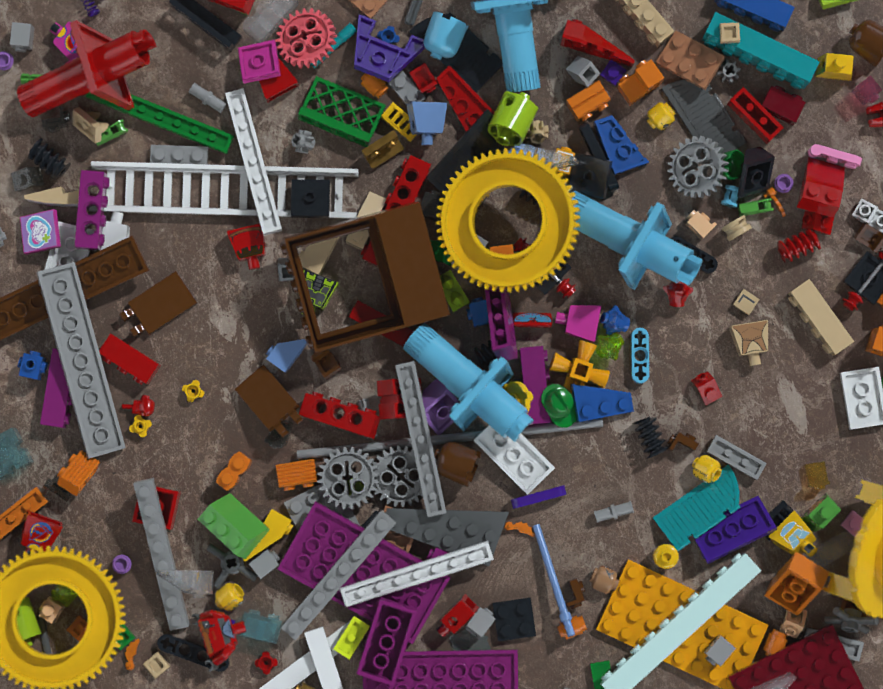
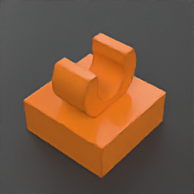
M79 615L66 631L80 642L85 634L88 622Z

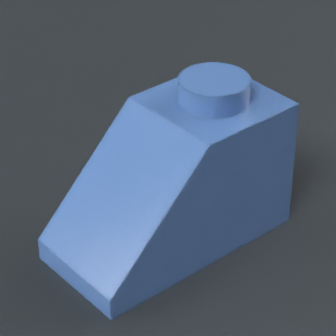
M305 339L277 343L276 346L272 345L266 353L268 355L266 359L287 373L307 346V342Z

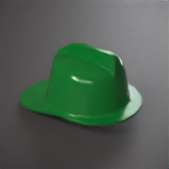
M559 384L547 386L541 396L543 407L555 425L561 428L571 426L577 419L572 394Z

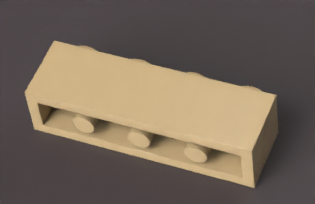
M810 279L788 293L790 303L794 307H798L801 312L799 314L805 323L808 322L810 324L812 334L817 339L820 338L823 342L822 347L827 354L834 356L854 342Z

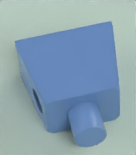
M410 102L407 104L411 133L413 135H421L422 146H432L433 135L443 133L447 103Z

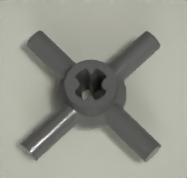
M211 543L207 547V551L221 560V567L223 569L213 584L216 588H221L229 574L240 572L253 582L258 578L257 574L244 566L243 558L236 556L232 551L224 553ZM235 558V563H237V566H232L230 568L228 566L230 564L228 562V559L231 560Z
M835 607L833 613L837 616H825L824 618L826 624H842V630L857 633L860 630L867 634L870 629L866 625H878L879 623L878 617H861L862 612L852 608H846L843 611L839 607Z

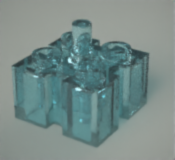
M10 428L0 434V480L13 474L12 468L22 469L34 462L28 449L21 448L20 443L23 440L17 428Z

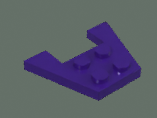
M359 14L354 69L390 82L425 49L424 39L411 35L405 48H400L370 36L376 26V21Z

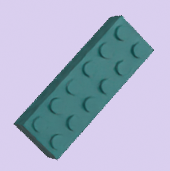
M715 12L702 38L706 46L710 48L716 47L722 50L721 52L726 56L731 57L733 55L739 58V61L743 64L749 65L750 63L756 66V69L762 73L768 72L773 74V78L779 81L785 80L795 89H805L810 83L820 61L740 23V43L720 44L719 24L738 22Z

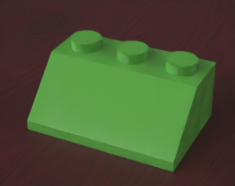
M231 493L211 503L198 518L236 556L244 559L250 555L270 530Z

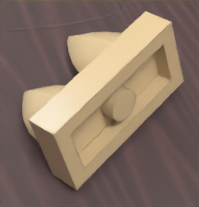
M80 107L73 109V126L94 143L100 142L102 133L109 126L107 122L96 121L101 113L85 112Z

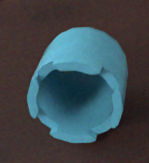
M435 11L432 14L424 37V47L431 52L430 56L435 59L441 60L442 57L451 58L458 52L469 26L454 17H450V19L443 18V13Z

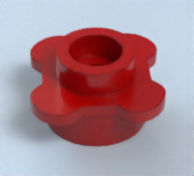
M264 651L260 659L255 660V666L263 670L265 675L269 674L270 670L278 664V660L273 659L268 651Z

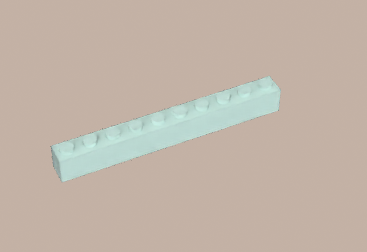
M746 553L736 554L730 560L732 563L727 568L723 566L716 573L718 576L713 581L709 579L702 585L703 590L698 594L697 592L693 593L687 599L689 602L684 607L680 605L673 612L675 615L670 620L666 618L662 621L657 632H650L644 638L646 642L641 646L639 644L630 651L631 655L627 659L623 657L616 663L617 668L613 672L610 670L601 677L603 681L600 684L605 689H632L761 572L760 568Z

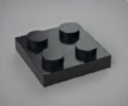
M531 597L492 603L498 642L536 636Z

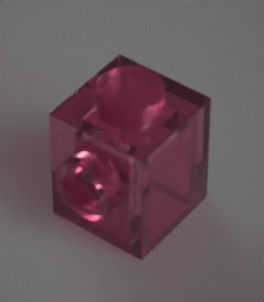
M870 75L856 86L852 93L864 106L866 103L870 102L872 104L880 98L878 94L882 91V88Z

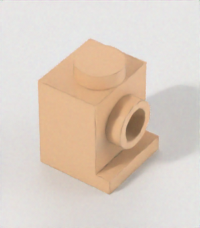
M693 210L686 217L689 221L685 225L701 240L717 225L715 222L711 224L709 222L710 218L703 212L700 214L698 211Z
M49 596L41 604L39 616L51 624L56 623L66 606Z

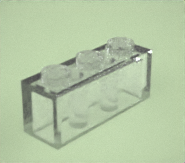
M267 0L265 3L261 2L256 8L257 12L252 17H247L243 22L244 26L242 28L244 32L256 43L265 42L279 25L284 22L283 19H286L299 5L298 0Z

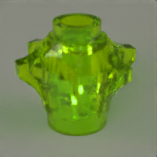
M616 332L608 336H597V355L600 358H611L616 361L619 350L624 345L622 336Z
M56 584L54 589L51 590L53 600H58L65 608L69 607L71 601L79 596L72 589Z

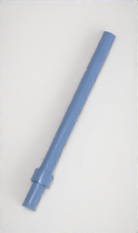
M540 524L534 525L532 527L560 611V621L564 624L567 636H574L575 632L571 623L572 617L570 612L567 611Z

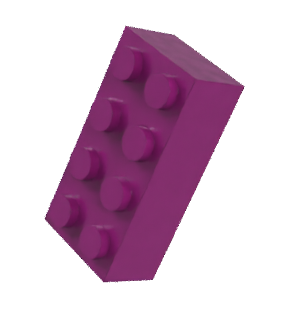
M383 597L380 598L357 675L394 686L418 608Z

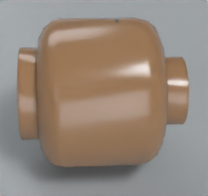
M605 566L595 567L589 580L592 583L593 589L604 594L610 593L611 590L615 591L619 584V580L616 579L617 572Z

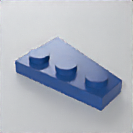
M612 115L593 122L606 159L613 161L611 170L614 175L649 163L646 157H643L635 143L633 144L627 137L626 132Z
M571 384L577 422L634 412L630 392Z

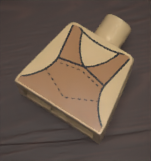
M768 320L730 326L729 330L738 355H748L750 366L760 365L759 353L768 351Z

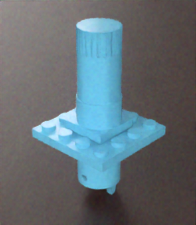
M479 0L470 2L471 9L476 10V13L491 12V8L492 14L495 15L506 91L512 93L541 88L533 37L531 9H533L532 4H546L548 0Z
M573 191L576 196L572 200L578 201V204L574 207L580 209L579 212L575 213V215L580 216V219L575 221L580 224V227L575 228V230L625 256L620 260L618 267L628 287L635 290L647 268L674 283L681 281L686 285H690L701 267L702 259L695 256L694 251L666 237L672 223L664 205L657 202L655 206H651L647 213L648 219L639 223L577 191Z
M426 323L419 326L407 339L403 350L443 383L460 400V404L456 403L451 408L449 416L463 432L479 416L503 438L508 436L512 441L516 442L521 432L534 421L527 414L528 409L502 388L514 375L508 362L503 357H500L499 360L496 358L490 364L488 372L486 370L482 371Z

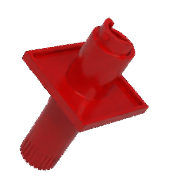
M75 20L70 23V33L75 40L77 46L76 53L79 57L17 88V97L25 113L32 118L89 92L126 110L134 108L125 75L150 63L148 51L157 46L151 34L145 29L139 30V32L131 31L116 39H112Z

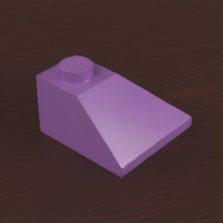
M436 378L423 390L422 399L427 423L437 435H440L454 422L449 416L451 414L450 410L456 403L460 404V402Z

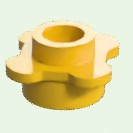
M193 380L192 383L182 387L188 402H194L196 398H202L205 394L201 390L198 380Z
M136 415L134 417L135 421L129 427V430L132 433L139 434L142 438L146 437L152 422L143 419L140 415Z

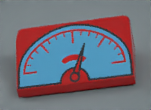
M514 313V327L550 328L552 326L551 313Z

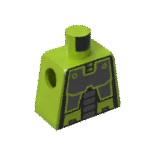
M304 270L314 311L316 308L324 311L339 283Z

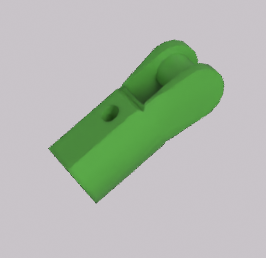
M119 120L110 125L102 133L101 141L96 144L100 146L127 133L129 130L124 127V120ZM117 128L118 132L113 134L112 129Z
M772 198L738 204L739 216L774 211L770 202ZM763 203L764 206L762 210H759L758 204Z

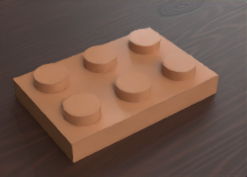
M675 30L657 59L656 64L706 90L725 60V56Z

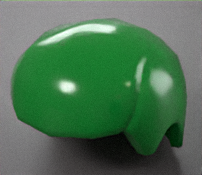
M739 150L723 153L727 154L723 161L729 162L728 165L724 166V169L729 170V172L723 173V176L730 181L738 179L744 162L743 153Z

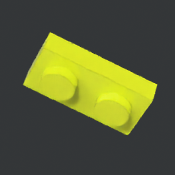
M353 616L333 650L350 660L370 625Z

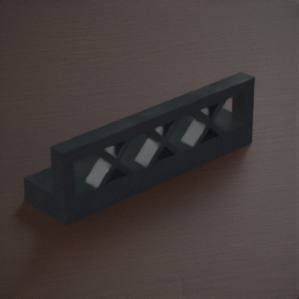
M169 1L173 9L230 52L233 51L243 38L197 1Z

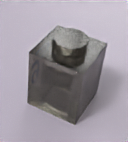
M430 190V192L425 191L421 203L425 218L437 221L438 217L436 214L440 212L437 206L442 205L439 199L444 198L440 196L441 193Z

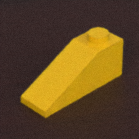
M271 509L264 521V524L270 530L250 555L242 560H250L283 538L285 534L288 536L293 528L291 524L293 520Z

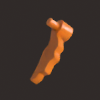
M771 187L766 190L767 193L763 196L764 198L768 196L772 198L782 217H785L786 214L782 205L774 196L777 193Z
M506 522L504 524L505 530L516 529L519 533H525L532 537L535 536L534 532H532V527H529L527 523L518 522L513 525L512 522Z
M140 639L130 642L129 646L126 647L125 656L128 662H126L125 667L128 670L135 668L133 657L136 655Z

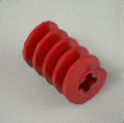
M806 229L805 234L799 232L798 237L792 235L791 240L785 238L784 243L782 241L777 242V248L784 263H786L785 258L792 262L793 255L799 259L800 252L807 256V249L814 253V246L821 250L816 233L810 229Z

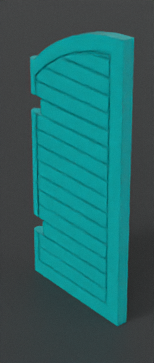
M728 464L722 468L718 480L711 483L702 482L653 517L677 551L691 543L688 539L690 536L693 535L697 539L726 518L723 514L728 510L732 514L741 508L739 506V486L733 470Z

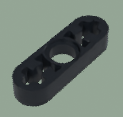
M674 236L670 238L674 241H679L684 246H688L691 250H695L698 258H701V255L705 256L702 259L703 261H712L713 269L709 268L707 270L705 269L706 265L704 263L701 264L699 270L703 273L711 274L717 269L718 262L713 256L681 237Z

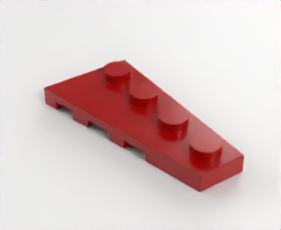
M450 65L436 78L437 83L466 132L486 109H489L494 115L495 112Z

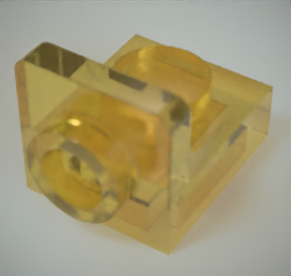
M825 461L805 464L808 487H814V490L826 489L825 485L830 484V480L827 478Z

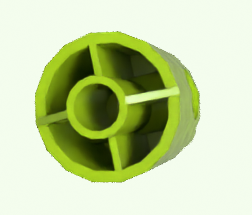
M509 91L504 92L488 125L489 134L499 144L504 146H520L523 143L538 111V107L529 100L530 96L524 92L519 94Z
M26 597L20 604L17 623L21 636L29 646H32L31 637L42 633L30 598Z

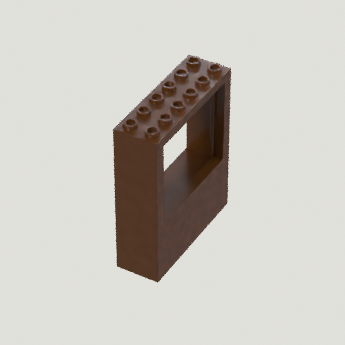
M420 202L404 204L282 238L283 242L280 243L282 254L287 255L288 259L285 262L286 269L289 274L292 273L293 280H290L293 292H297L298 298L295 299L297 309L303 313V317L300 320L303 329L308 331V336H305L309 349H313L315 353L450 315ZM367 229L390 315L321 334L297 248Z

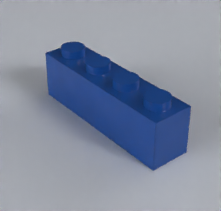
M714 0L717 6L723 9L730 8L734 10L735 14L742 17L746 15L752 18L751 20L755 23L767 24L771 30L777 32L784 31L795 8L780 0Z

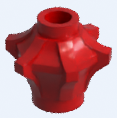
M681 281L678 283L671 282L663 286V290L668 295L669 305L673 307H683L687 297L693 292L692 287Z

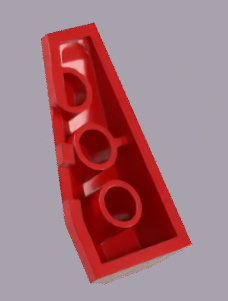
M572 19V21L567 20L560 43L561 46L633 67L635 62L633 58L586 25H583L582 21Z

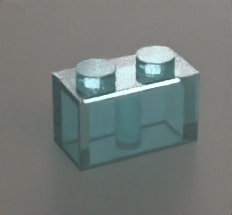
M254 609L244 612L242 621H244L247 632L239 634L240 636L273 644L278 643L283 620L279 619L280 616L268 613V617L260 615L261 611Z

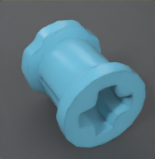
M726 185L724 200H721V204L737 208L738 204L736 202L739 187Z

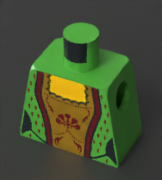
M825 493L801 519L813 532L823 529L841 511V508Z

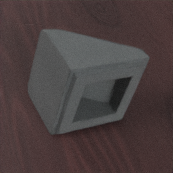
M278 258L279 281L293 280L292 273L289 274L286 269L285 262L288 261L287 258Z

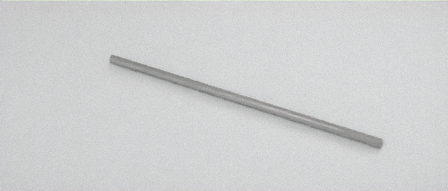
M598 418L577 422L576 420L567 428H561L554 423L528 425L521 434L532 435L603 427V419ZM483 430L430 437L432 445H440L447 442L474 441L473 439ZM411 438L297 450V459L330 457L329 453L337 455L336 449H339L342 453L344 447H347L348 452H350L351 447H355V453L359 449H362V453L390 450V446L393 449H397L398 444L401 449L405 445L408 448L413 447Z

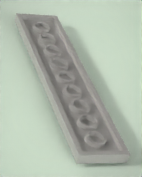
M75 262L36 272L88 459L126 448Z

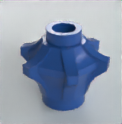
M614 305L610 311L602 313L600 322L603 323L606 334L611 335L614 332H626L630 325V318L622 314L618 306Z

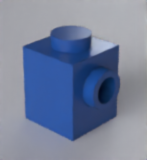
M483 297L472 299L469 309H466L468 320L473 321L474 328L489 324L486 300H483Z

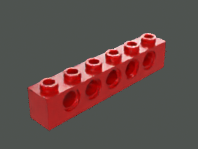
M410 155L409 159H404L401 166L403 172L401 176L397 175L393 183L395 189L393 193L389 192L385 200L387 204L386 209L416 202L431 169L430 163ZM414 173L417 176L416 180L413 182L407 181V174ZM401 190H406L409 193L406 199L398 197V193ZM370 241L369 245H365L361 252V255H363L362 259L377 267Z

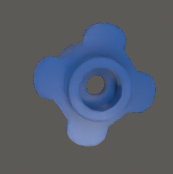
M388 26L377 34L379 39L390 44L398 43L400 40L393 26Z

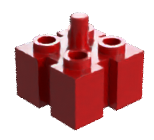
M418 378V380H419V385H420V390H421V394H422L421 378ZM398 379L377 381L378 396H381L380 404H378L380 420L405 419L406 414Z

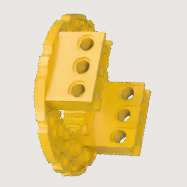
M861 480L860 483L863 484L860 495L856 494L855 498L863 500L864 503L872 506L863 518L861 528L854 539L855 545L851 551L849 562V578L830 572L828 576L831 578L828 587H824L823 591L855 603L859 610L864 611L866 615L883 619V486Z

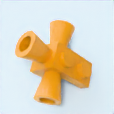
M579 340L577 358H572L571 361L556 352L554 353L549 370L567 373L563 386L571 394V384L584 386L588 380L603 389L605 388L610 371L594 369V364L589 363L597 345Z

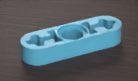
M636 328L631 334V377L638 384L646 382L649 378V334L644 328ZM638 331L645 335V338L641 340V345L645 344L646 348H634V344L638 345V339L635 338ZM642 350L645 353L643 361L635 359L636 351ZM634 363L638 365L646 363V367L642 366V373H645L642 380L635 376V373L639 371V366L634 367Z

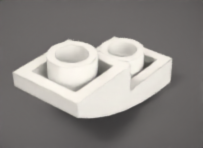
M861 198L852 216L862 223H868L883 233V211Z

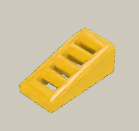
M392 102L381 115V119L411 143L416 135L412 133L408 135L406 133L410 128V123L403 130L400 128L406 120L409 122L408 114ZM395 110L397 113L392 119H389L388 117ZM401 115L403 118H402V119L400 120V122L396 125L394 122H395V121L398 119V117Z

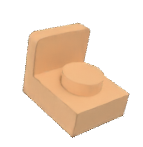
M803 609L797 616L786 610L784 622L779 631L797 638L805 626L808 611Z

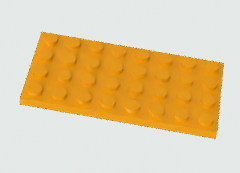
M627 559L618 579L619 584L616 590H613L596 630L632 647L638 644L641 646L646 642L644 638L650 632H657L660 629L659 624L666 618L670 620L675 615L673 612L680 605L684 607L689 602L687 599L697 591ZM723 605L663 661L719 688L733 689L727 676L752 664L769 625L732 607ZM719 634L736 649L722 666H719L717 663L713 666L705 659L707 655L704 651Z

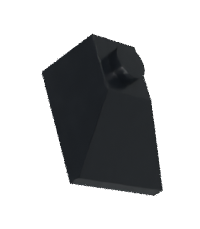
M760 146L745 151L737 197L742 198L769 189L775 160L774 155Z

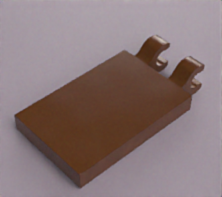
M175 271L129 301L128 304L131 308L121 312L119 315L124 322L134 315L138 317L141 324L130 329V332L136 338L145 331L149 335L196 305L197 302Z
M264 364L234 389L270 432L275 428L282 437L286 436L289 432L281 422L288 416L297 425L303 421V418L296 411L300 406Z

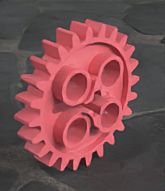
M303 8L301 14L298 10H296V16L289 14L290 20L283 19L285 25H279L282 32H276L279 38L275 41L278 44L277 49L281 57L287 63L290 62L293 67L297 64L300 69H302L304 64L309 69L310 63H313L316 67L318 60L324 63L323 57L329 58L327 52H333L334 50L331 45L336 44V41L333 39L337 37L336 33L333 32L336 28L332 25L331 19H328V16L325 13L322 14L320 10H317L315 13L313 8L309 10V13ZM316 24L314 28L309 29L311 25ZM295 31H298L295 36H292ZM317 41H321L320 44L314 46ZM303 47V50L297 53V50Z

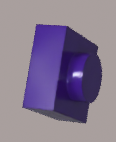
M610 60L600 74V77L616 87L619 80L625 74L626 69Z

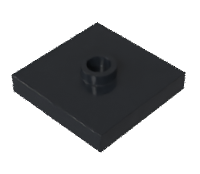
M575 153L569 183L573 187L571 191L605 199L613 161Z
M292 179L291 218H329L330 180Z

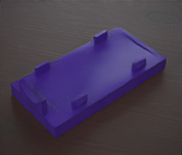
M759 496L740 504L741 508L732 514L728 510L723 514L726 518L697 539L692 535L707 564L777 530L775 523Z

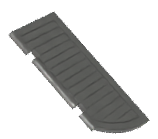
M679 80L661 88L692 137L696 136L699 140V137L703 136L705 140L711 138L712 142H718L717 147L724 148L721 154L736 150L747 143L739 129L734 132L731 128L736 123L717 94L715 93L712 96L709 94L708 91L713 89L710 84L706 90H703L687 80Z

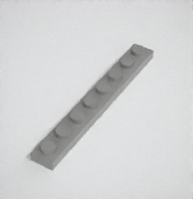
M415 361L397 364L395 367L427 517L445 514L446 508Z
M154 478L135 481L133 485L169 629L175 630L189 627L190 623Z
M381 509L285 621L281 629L296 640L392 529L396 521Z

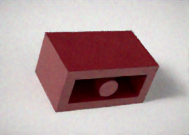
M771 86L761 105L772 116L793 126L797 122L806 102L802 101L803 98L799 95L786 93V90L780 86Z

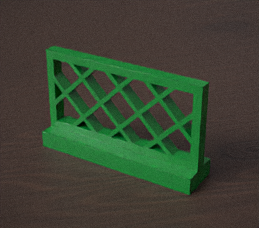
M316 76L305 102L299 110L298 120L363 147H368L381 119V115L386 108V104ZM320 83L325 85L328 91L318 95L315 88ZM340 91L344 94L345 99L335 102L332 93ZM330 95L333 103L323 106L320 98ZM357 98L361 100L363 106L353 109L350 100ZM317 99L320 108L315 110L307 108L310 101ZM347 102L350 111L340 114L337 105ZM373 105L380 108L379 113L370 116L367 109ZM335 107L338 115L329 117L326 115L325 110ZM364 109L368 118L358 121L355 112ZM352 114L355 122L346 124L342 117ZM370 121L372 126L370 133L363 131L360 124Z

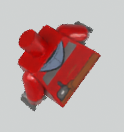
M209 610L201 614H193L192 617L198 618L197 622L193 623V625L200 627L208 656L213 658L205 661V665L210 663L212 665L211 669L208 670L210 672L217 670L219 665L226 661L234 652L236 645H238L236 635L247 631L244 621L232 624L230 616L223 612Z

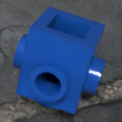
M30 351L29 354L24 353L18 362V368H20L18 376L41 381L42 374L47 370L48 363L45 362L46 358L41 357V353Z

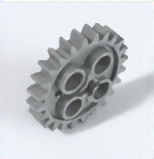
M693 136L692 141L686 138V144L679 142L680 149L674 148L676 154L670 155L673 162H668V165H671L672 169L667 170V172L673 173L669 180H675L672 186L679 187L678 192H684V196L691 194V198H696L697 195L699 198H703L704 193L706 196H711L710 190L717 192L716 185L722 187L723 185L720 180L727 179L723 176V173L729 172V170L724 169V166L728 165L729 162L723 161L727 154H721L724 148L717 147L718 142H712L711 138L705 140V137L700 136L698 140L696 136ZM703 150H705L706 156L705 158L701 159L700 154ZM688 158L689 164L685 167L684 160ZM712 168V175L708 177L707 170ZM694 175L696 179L695 182L691 184L690 178Z
M398 444L397 450H394L392 446H390L389 453L383 450V457L377 455L379 462L374 461L372 463L378 466L374 472L380 473V476L375 477V480L380 482V484H374V487L378 488V491H375V495L381 493L380 500L386 497L387 504L394 501V507L397 506L398 502H401L402 507H404L405 502L412 506L413 499L419 502L418 495L423 497L419 478L414 480L409 477L410 471L417 470L413 448L411 451H408V446L405 445L403 450ZM396 458H403L405 465L397 467L394 463ZM390 464L399 473L405 472L404 477L413 483L414 487L409 486L402 478L398 480L397 474L388 468L387 465ZM389 472L393 478L391 481L386 482L382 479V474ZM405 485L407 492L399 494L396 490L397 486Z
M344 447L342 453L339 449H336L337 455L329 453L331 459L324 458L323 460L326 462V465L319 466L323 469V472L317 473L319 476H322V479L318 480L317 483L323 484L319 490L326 491L323 497L330 496L328 503L336 501L335 507L342 503L343 509H346L348 504L352 510L354 509V504H357L360 508L361 501L368 504L367 497L374 498L371 492L378 491L374 484H380L379 481L375 480V477L380 476V473L374 472L378 466L371 465L374 459L367 460L368 453L362 456V449L355 453V447H351L350 452H348L347 447ZM346 461L349 462V475L353 476V479L350 480L352 495H349L348 481L344 480V477H347ZM360 462L362 469L355 473L352 466L354 463ZM340 464L343 471L341 474L335 475L333 469L336 465ZM362 481L364 489L357 492L354 488L355 484ZM338 484L345 486V491L342 494L336 493L335 489Z

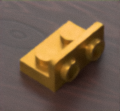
M393 130L364 148L362 154L370 167L375 169L403 151L404 147Z

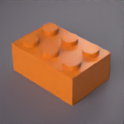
M795 552L771 579L764 596L798 616L823 589L830 572L807 559L804 555Z

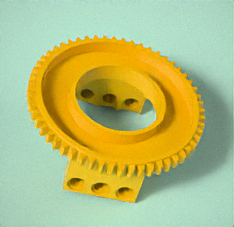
M505 148L503 154L497 149L496 155L489 151L488 157L482 153L480 160L476 156L474 157L475 163L467 161V168L462 165L461 169L463 172L456 171L457 178H450L453 182L452 185L446 184L449 190L442 191L446 197L439 199L443 205L437 206V208L442 212L436 214L438 218H441L440 221L436 222L438 226H441L436 231L442 234L438 237V240L444 241L440 247L447 248L444 251V255H450L447 259L448 262L455 261L452 267L454 269L459 267V274L465 272V279L471 276L470 282L473 284L477 281L478 287L484 284V288L488 290L492 286V291L494 292L499 287L501 293L507 288L508 292L511 293L513 288L519 292L522 286L526 291L529 284L532 288H535V282L541 285L545 279L548 281V274L555 276L554 269L561 270L559 264H566L564 257H571L568 250H574L571 244L577 243L575 238L576 235H579L575 228L580 227V224L575 222L580 219L579 215H575L580 209L574 207L578 204V201L572 200L576 194L575 192L569 193L573 187L571 185L566 186L569 181L567 178L562 179L564 176L562 172L557 174L558 167L556 166L551 169L552 162L545 164L546 159L543 157L538 160V154L531 157V152L528 151L524 155L523 149H520L517 154L515 148L512 149L511 153ZM516 187L530 193L539 203L542 212L541 230L536 240L527 249L516 254H498L484 247L478 239L474 225L475 213L478 212V207L486 197L490 196L489 193L499 188Z
M47 546L46 552H44L42 547H39L38 553L31 549V555L25 551L23 552V559L17 555L16 562L12 559L9 560L10 567L5 564L2 566L4 572L0 571V669H4L2 672L3 676L7 673L10 674L9 681L16 678V685L22 681V688L30 684V689H34L35 686L38 689H43V687L45 689H59V687L66 689L67 686L70 689H74V683L81 687V680L87 684L89 683L88 676L95 679V672L101 674L100 666L108 667L106 660L113 661L110 654L116 655L117 651L114 647L120 648L121 646L117 640H123V636L119 633L125 632V629L120 627V625L126 624V621L121 619L126 613L121 612L125 605L119 604L124 598L117 597L121 590L114 589L118 583L110 582L113 575L106 576L108 569L100 570L103 565L102 563L96 566V559L94 558L89 561V554L83 558L82 551L75 555L74 548L68 553L66 547L59 551V547L55 546L54 551H52L51 547ZM46 584L66 586L76 592L86 606L88 623L85 634L75 647L66 652L58 654L39 652L29 646L20 634L17 623L20 604L30 591Z

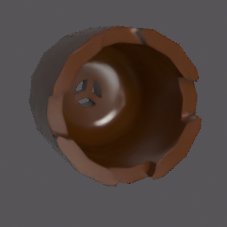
M867 19L859 25L855 23L849 32L852 34L849 39V45L855 53L876 67L883 59V26L872 19Z
M456 442L445 443L441 450L437 449L434 454L438 474L469 487V482H472L478 465L475 464L476 460L481 458L482 452Z

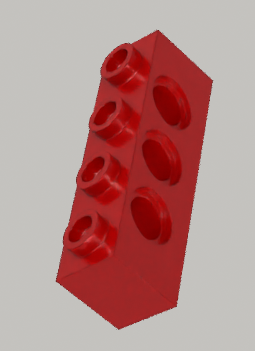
M314 391L312 395L305 393L299 411L300 416L365 437L375 438L380 423V418L376 415L377 411L368 408L362 411L358 409V405L349 402L346 406L340 404L341 400L333 397L327 400L323 398V394ZM322 404L326 405L324 413H320V406ZM343 409L344 415L342 418L338 419L337 413L339 410ZM361 415L362 420L356 425L355 417Z

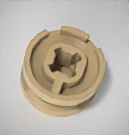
M745 215L721 228L722 231L726 232L729 242L752 229L751 225L745 221Z

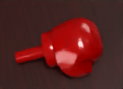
M142 395L140 400H134L133 405L122 404V409H132L133 414L145 417L152 415L155 408V402L148 395Z

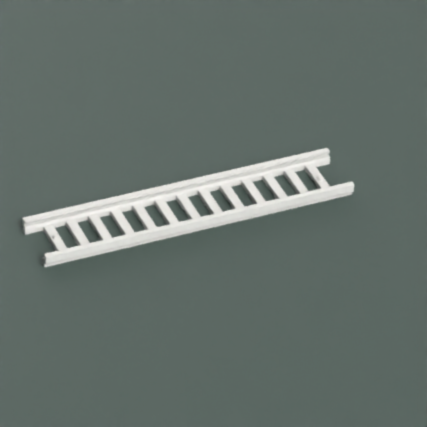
M91 161L92 170H107V177L110 179L109 188L106 189L108 205L107 208H104V212L258 216L257 209H247L248 176L245 166ZM265 166L267 175H278V217H291V210H285L286 175L297 176V179H305V176H316V180H324V177H335L334 212L330 211L329 218L353 219L357 217V212H342L343 177H358V169ZM116 171H126L125 206L114 205ZM135 171H145L144 206H133ZM154 172H164L163 207L152 206ZM173 172H183L182 207H171ZM191 173H202L201 208L190 207ZM210 173L221 174L220 208H209ZM229 174H240L239 209H228ZM91 206L89 211L97 212V207Z

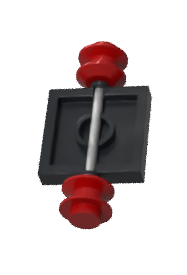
M527 237L524 240L520 238L513 245L515 247L514 252L517 250L521 252L531 245L526 243ZM567 262L566 264H559L561 270L554 269L555 276L548 274V281L545 279L541 285L535 282V286L544 295L555 285H558L556 292L561 291L563 293L562 298L565 296L570 298L576 291L574 288L576 284H569L570 278L563 281L561 279L572 268Z
M867 251L843 281L855 291L847 292L849 295L848 299H842L844 302L843 306L849 311H858V303L863 304L862 297L872 305H875L882 295L883 252H878L880 258L878 260Z

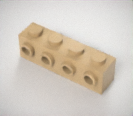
M615 0L622 5V10L626 15L633 18L637 28L645 32L649 42L653 45L655 44L657 48L673 35L674 30L648 0Z

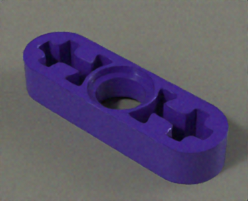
M563 485L511 499L513 509L567 495Z

